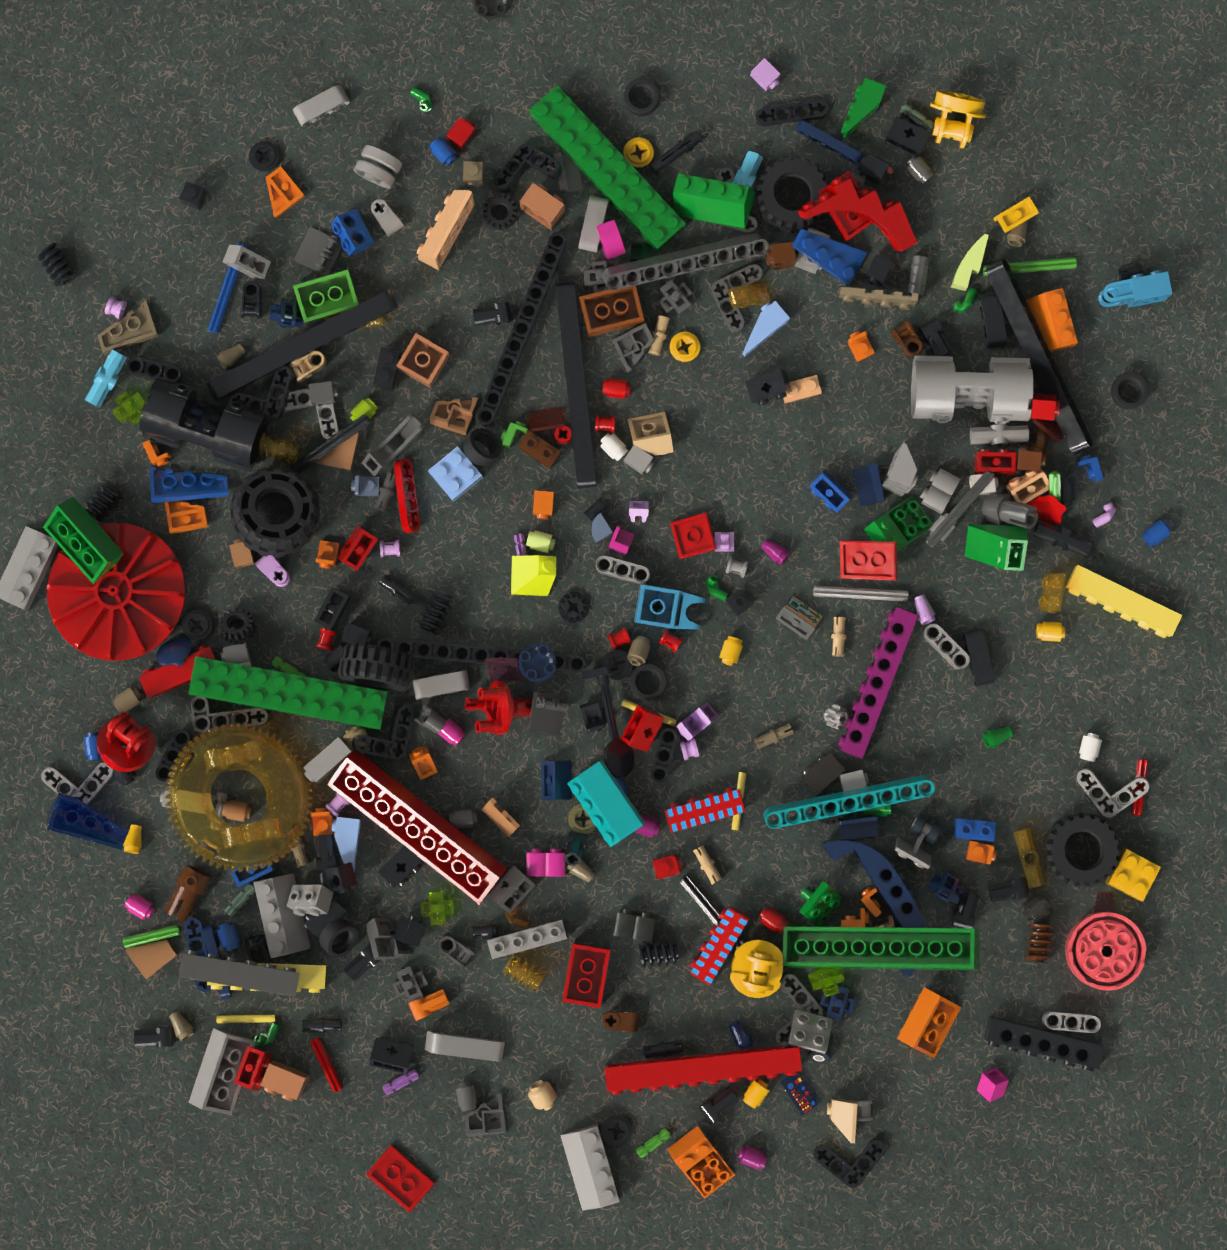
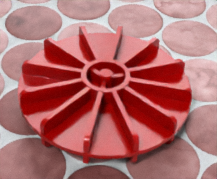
M103 524L100 527L124 554L111 570L93 584L63 550L59 552L52 566L48 585H46L48 607L57 630L77 650L101 660H130L154 650L174 631L182 614L186 599L185 580L182 568L174 552L158 536L144 528L131 524Z

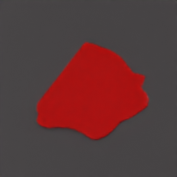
M1052 495L1038 496L1037 499L1027 503V505L1037 508L1036 511L1032 512L1038 513L1039 520L1051 525L1060 524L1061 516L1066 511V507L1059 503Z

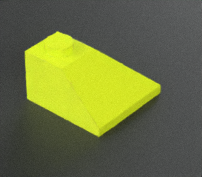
M512 556L511 594L548 596L556 577V556Z

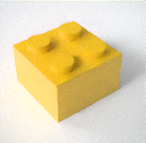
M1122 849L1121 856H1118L1119 864L1113 869L1114 873L1107 877L1105 883L1143 902L1161 867L1128 849Z

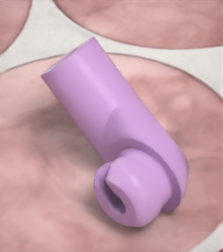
M1112 502L1104 505V510L1106 511L1104 514L1092 519L1096 528L1109 522L1115 515L1116 507H1114Z

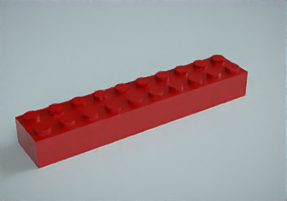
M354 750L348 755L327 784L478 904L487 896L507 869L360 752Z
M794 1045L605 1065L607 1092L611 1091V1094H622L623 1090L631 1089V1092H641L642 1088L650 1087V1090H660L662 1086L669 1085L670 1088H679L681 1084L688 1083L689 1086H699L704 1081H708V1084H718L722 1079H727L728 1082L740 1081L739 1078L746 1077L747 1080L759 1079L760 1075H766L767 1078L778 1077L779 1073H785L786 1076L798 1075V1071H802L800 1048Z

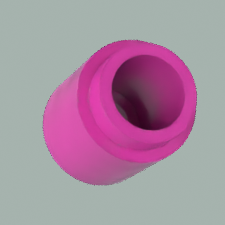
M450 718L438 733L448 743H453L455 746L466 735L462 732L463 729Z
M133 893L124 906L128 909L127 911L142 920H145L146 917L149 919L155 910L153 908L154 903Z

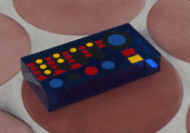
M799 1074L789 1076L781 1081V1084L801 1115H804L818 1105Z

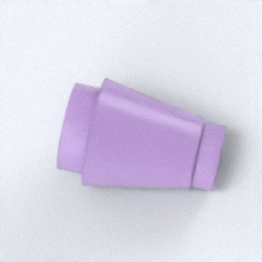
M921 595L914 598L918 615L917 619L921 625L935 621L936 613L926 596Z

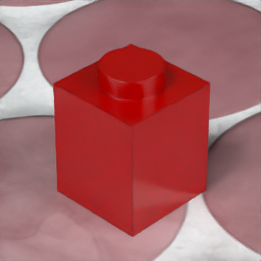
M459 117L446 135L447 140L463 150L476 133L475 125L470 120H463Z

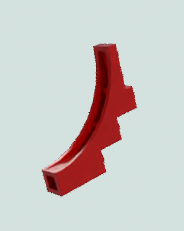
M842 176L834 178L832 183L827 185L829 192L819 195V199L814 202H806L802 205L803 208L798 210L800 218L805 219L830 211L855 212L875 224L887 237L893 250L902 252L917 243L900 202L887 200L881 204L876 190L863 188L856 192L851 178Z

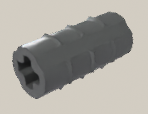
M924 256L913 257L911 273L909 275L908 295L912 296V293H919L918 297L924 296L930 258Z

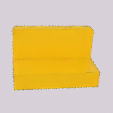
M1029 196L993 219L994 221L998 220L1006 233L1039 212Z

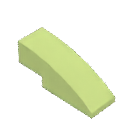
M984 234L967 252L954 275L951 288L966 291L971 273L976 275L979 273L989 235Z

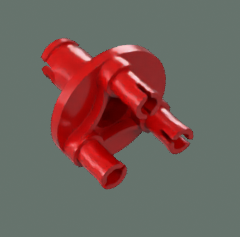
M494 681L490 688L480 687L478 689V698H466L465 702H469V704H465L466 710H482L486 712L487 721L477 720L475 723L477 733L492 732L496 735H504L509 730L514 717H530L531 708L527 707H530V704H532V698H514L511 696L510 689L504 681Z

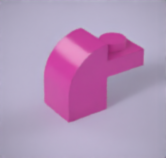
M615 220L596 226L605 258H615L625 253Z

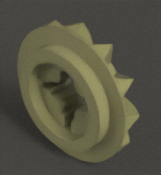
M578 804L569 812L568 822L575 832L588 834L595 830L596 826L591 819L586 821L585 827H583L581 821L575 820V818L581 817L582 810H584L582 805Z

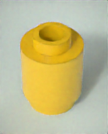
M1061 622L1038 623L1036 637L1042 641L1060 642L1061 638L1065 637V627L1062 626Z
M728 636L727 640L724 641L719 656L722 659V663L730 666L733 663H738L743 648L742 640Z
M761 1079L758 1081L753 1080L744 1093L743 1101L756 1109L770 1090L767 1088L769 1085Z

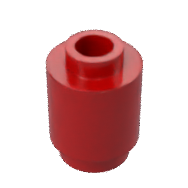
M616 378L604 380L603 394H606L607 397L626 399V395L630 396L631 384H628V380Z
M772 906L769 909L765 907L759 915L762 918L760 922L774 933L776 931L780 934L789 922L785 919L784 915Z

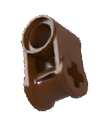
M907 320L895 330H890L896 343L907 357L914 358V356H919L922 350V343ZM914 344L917 346L918 351L911 352L908 346Z
M610 1011L602 1016V1024L607 1029L638 1032V1012ZM609 1015H612L613 1019H616V1022H613L612 1026H609L608 1022H605V1019H608Z

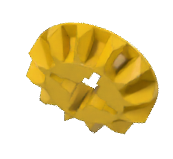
M637 137L626 143L623 154L625 159L634 168H643L650 164L654 150L648 140ZM636 146L640 151H645L641 154V160L637 155H632L636 152Z
M680 332L672 338L670 352L676 360L682 362L692 361L699 354L700 342L694 334ZM681 340H683L685 344H692L690 345V347H688L689 354H687V352H685L684 350L678 351V349L682 347Z

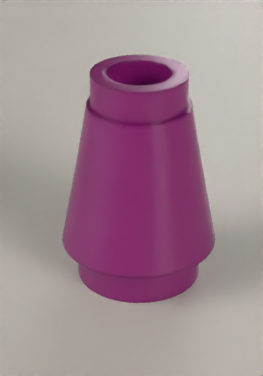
M766 539L761 546L776 564L783 565L790 556L787 548L769 539Z

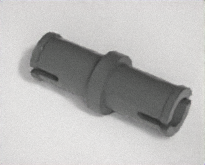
M387 472L384 484L379 489L380 494L374 506L375 509L380 510L381 507V511L386 512L389 500L394 495L395 474L392 477V473Z

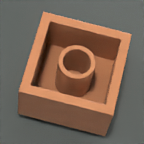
M532 183L520 200L521 210L552 231L565 213L563 200L555 194L551 196L543 185Z
M415 333L396 366L398 370L431 388L449 359L450 354L448 351Z
M273 1060L269 1063L260 1086H263L264 1091L268 1093H280L283 1099L293 1102V1099L297 1100L301 1097L309 1074Z

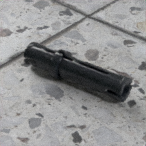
M695 131L683 141H678L675 147L650 163L654 172L657 174L684 153H689V150L699 142H702L703 140L699 133Z

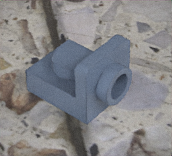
M355 475V480L351 482V491H355L356 496L379 497L380 478Z

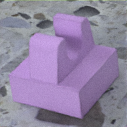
M630 501L629 515L632 522H635L636 516H641L642 522L646 521L649 501Z
M715 532V543L717 546L715 552H734V532Z

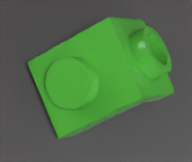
M518 421L515 424L510 422L508 430L504 429L500 439L503 441V446L510 448L517 431L524 434L529 431L526 428L527 425Z

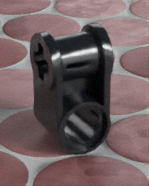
M248 281L243 285L240 309L241 318L251 316L261 319L262 291L256 282ZM254 286L257 288V292L254 295H248L250 287Z

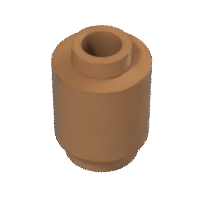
M234 800L225 801L222 816H225L227 819L245 822L246 819H250L252 808L249 807V803Z

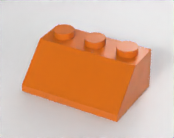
M1063 288L1045 292L1026 300L1050 352L1071 348L1078 343Z
M924 987L897 1039L935 1059L961 1007Z

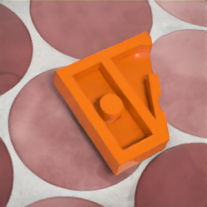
M281 166L266 177L273 215L276 219L305 197Z
M183 501L164 502L170 534L209 527L205 507L191 505Z

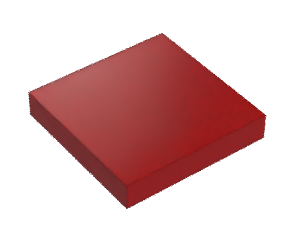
M707 512L670 522L680 560L717 550Z

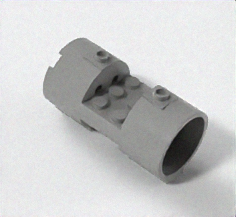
M914 356L911 378L912 418L932 419V421H937L938 423H947L952 420L954 407L964 408L965 406H973L975 409H981L987 406L988 419L990 422H995V424H1005L1009 421H1029L1032 411L1029 406H1031V400L1033 399V371L1029 369L1031 368L1030 358L991 357L989 372L976 373L955 372L953 357Z

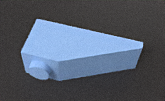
M776 301L772 304L768 302L761 308L762 312L743 351L744 357L789 322V316Z
M337 817L336 820H333L332 832H335L334 837L343 863L351 862L355 872L361 820Z

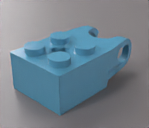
M1162 270L1150 272L1151 275L1143 276V274H1136L1131 276V279L1110 283L1099 293V303L1104 307L1128 304V308L1166 301L1173 294L1168 272L1162 273ZM1102 296H1104V299H1105L1106 301L1111 302V303H1106V302H1104Z
M640 584L634 622L671 629H701V625L687 619L686 609L693 603H705L706 599L678 590ZM659 601L661 609H657V612H655L652 604Z

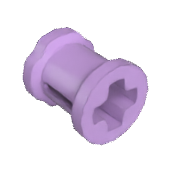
M398 539L396 542L380 541L381 557L385 555H397V557H400V540Z
M336 793L337 796L329 804H326L325 807L338 817L339 812L346 805H349L350 802L339 793Z

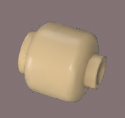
M354 726L345 731L346 734L343 736V741L348 748L354 751L352 747L353 738L357 735H369L365 728ZM359 741L358 745L369 747L370 743Z
M539 1080L529 1087L528 1097L536 1109L549 1110L554 1106L557 1094L549 1082Z

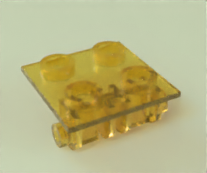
M1066 573L1045 574L1042 580V596L1039 599L1040 612L1052 614L1061 612Z

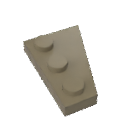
M146 300L141 303L140 307L127 313V316L122 320L115 322L97 335L104 355L109 354L112 349L117 351L158 337Z

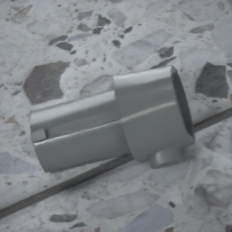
M990 493L984 500L982 507L983 517L997 525H1007L1009 523L1031 529L1038 520V513L1032 512L1037 510L1036 507L1013 500V496L1008 493Z

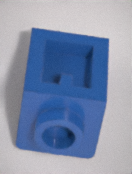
M1091 455L1080 458V462L1076 464L1077 467L1088 465L1089 468L1086 470L1089 479H1092L1093 483L1101 481L1103 475L1098 458H1092Z

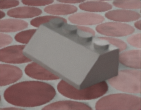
M902 443L895 452L882 484V489L899 496H903L905 493L908 494L918 479V476L915 475L917 468L907 444Z
M27 526L25 527L0 580V599L29 611L59 547L52 537Z
M294 873L253 882L270 958L311 949L307 929L304 926V916L294 914L293 910L287 907L292 886L296 885Z
M213 1028L188 1103L202 1110L232 1115L241 1086L234 1084L247 1046L255 1047L256 1043L254 1040Z
M598 1124L560 1135L582 1211L602 1208L620 1202Z

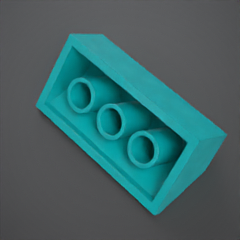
M600 760L567 783L610 847L645 824L603 760Z

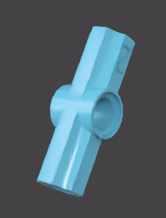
M748 151L733 183L746 185L751 188L763 157L758 153Z
M113 349L111 350L103 367L99 368L94 377V383L85 398L86 401L100 408L109 390L111 391L117 382L118 373L127 359L126 356Z

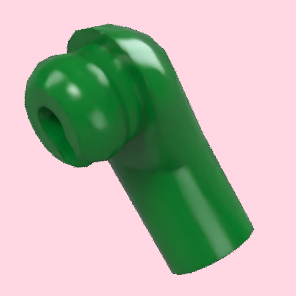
M414 86L410 95L419 99V107L422 112L430 111L432 108L430 95Z
M969 288L963 303L956 301L953 309L958 311V313H964L973 305L977 290Z
M710 575L706 579L708 593L725 601L728 593L719 588L718 577Z
M271 1022L268 1032L257 1034L254 1037V1042L259 1046L273 1043L280 1025Z

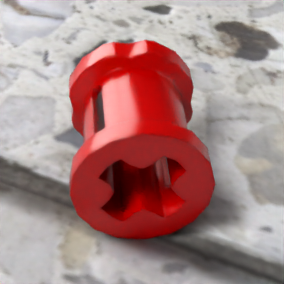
M596 415L595 431L605 430L614 433L616 416L609 418Z
M567 426L557 427L554 433L556 442L564 445L568 444L572 436L570 428ZM561 431H562L563 433L567 432V434H566L567 438H566V439H564L563 437H562V438H559V437H560V433H559V432H561Z
M625 627L612 635L610 633L607 634L613 650L622 644L631 643Z
M320 628L321 635L315 647L332 651V641L337 633Z
M667 628L659 644H665L673 649L675 653L684 638L675 636Z

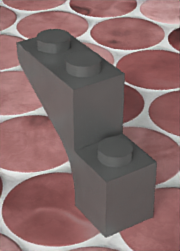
M412 412L379 446L368 453L362 464L375 477L385 470L396 456L413 444L426 425Z

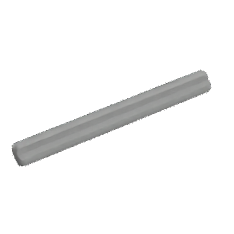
M814 586L813 595L818 597L908 601V591Z

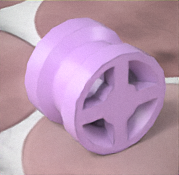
M111 296L106 304L105 314H112L117 319H121L127 302L123 300L118 301L116 297Z
M695 738L689 742H680L684 760H688L692 756L699 757Z

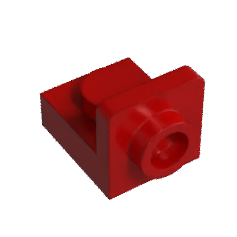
M675 855L652 861L657 879L680 874L679 869H682L680 858H675Z

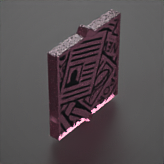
M500 657L485 659L489 681H521L517 658Z

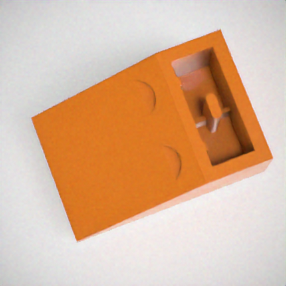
M698 1126L667 1149L675 1163L704 1199L735 1176Z

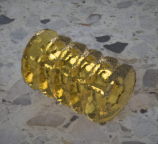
M264 432L259 443L258 452L261 456L266 452L267 458H270L273 454L274 460L280 457L281 462L284 463L287 460L288 464L291 465L299 456L301 443L299 442L297 447H294L293 440L288 445L287 438L280 442V436L273 440L272 433L266 438Z
M512 954L504 968V977L511 974L510 981L518 978L517 985L525 982L524 989L531 986V993L538 989L546 973L540 976L541 969L534 972V965L527 968V961L520 964L521 958L519 957L514 961V954Z

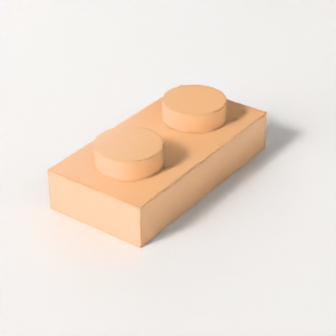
M817 375L789 382L792 392L787 393V397L783 399L784 403H789L822 394Z

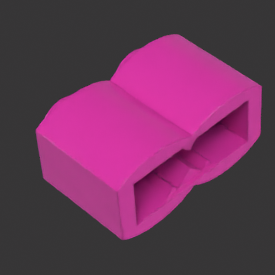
M531 849V852H527L526 876L565 877V853H562V849H550V853H542V849Z

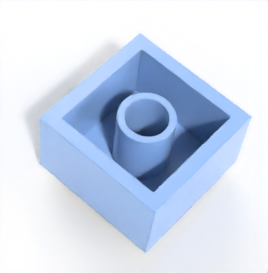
M458 446L428 470L429 474L453 502L483 478Z

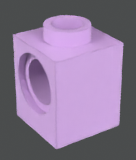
M765 58L751 71L750 76L765 91L769 88L773 90L780 83V73Z

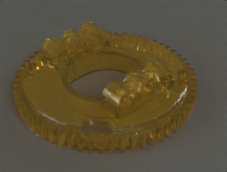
M238 723L234 729L233 724H229L227 729L224 724L220 729L217 726L214 727L213 731L208 729L206 731L207 735L202 732L200 738L196 736L193 739L194 742H188L189 747H183L182 750L184 752L178 753L180 759L176 758L174 760L177 765H172L170 768L174 772L168 773V776L172 779H168L166 783L171 786L166 787L165 791L170 792V794H167L164 798L170 799L165 806H171V809L166 813L173 815L168 821H175V824L171 826V828H178L175 835H182L179 841L185 840L187 842L184 848L192 847L190 853L198 852L196 858L201 855L204 856L202 862L209 859V866L216 862V869L220 868L223 864L224 871L230 866L231 872H234L237 867L239 872H242L244 867L246 872L251 871V866L256 871L259 866L263 869L266 867V864L268 866L272 865V860L278 862L279 857H285L284 852L288 854L291 852L290 848L296 847L294 842H300L298 836L305 834L301 829L304 830L308 827L304 822L310 821L306 815L312 813L307 810V808L313 806V804L308 803V801L313 799L312 796H308L312 789H307L311 782H305L307 777L302 773L305 769L299 767L302 760L298 762L295 760L298 754L291 755L293 748L287 750L288 743L280 744L282 738L276 741V734L269 737V730L263 734L261 727L255 731V725L248 729V725L245 724L241 729L240 723ZM193 752L195 757L188 766L187 770H184L186 764L192 757L190 754ZM244 769L257 776L264 785L267 793V807L261 820L250 824L244 823L233 826L221 819L216 813L211 801V788L219 773ZM296 822V825L294 826L292 832L287 837V834L291 830L293 824ZM200 842L206 843L208 846L217 850V856L213 857L214 852L208 850L202 844H200L199 846L197 845Z

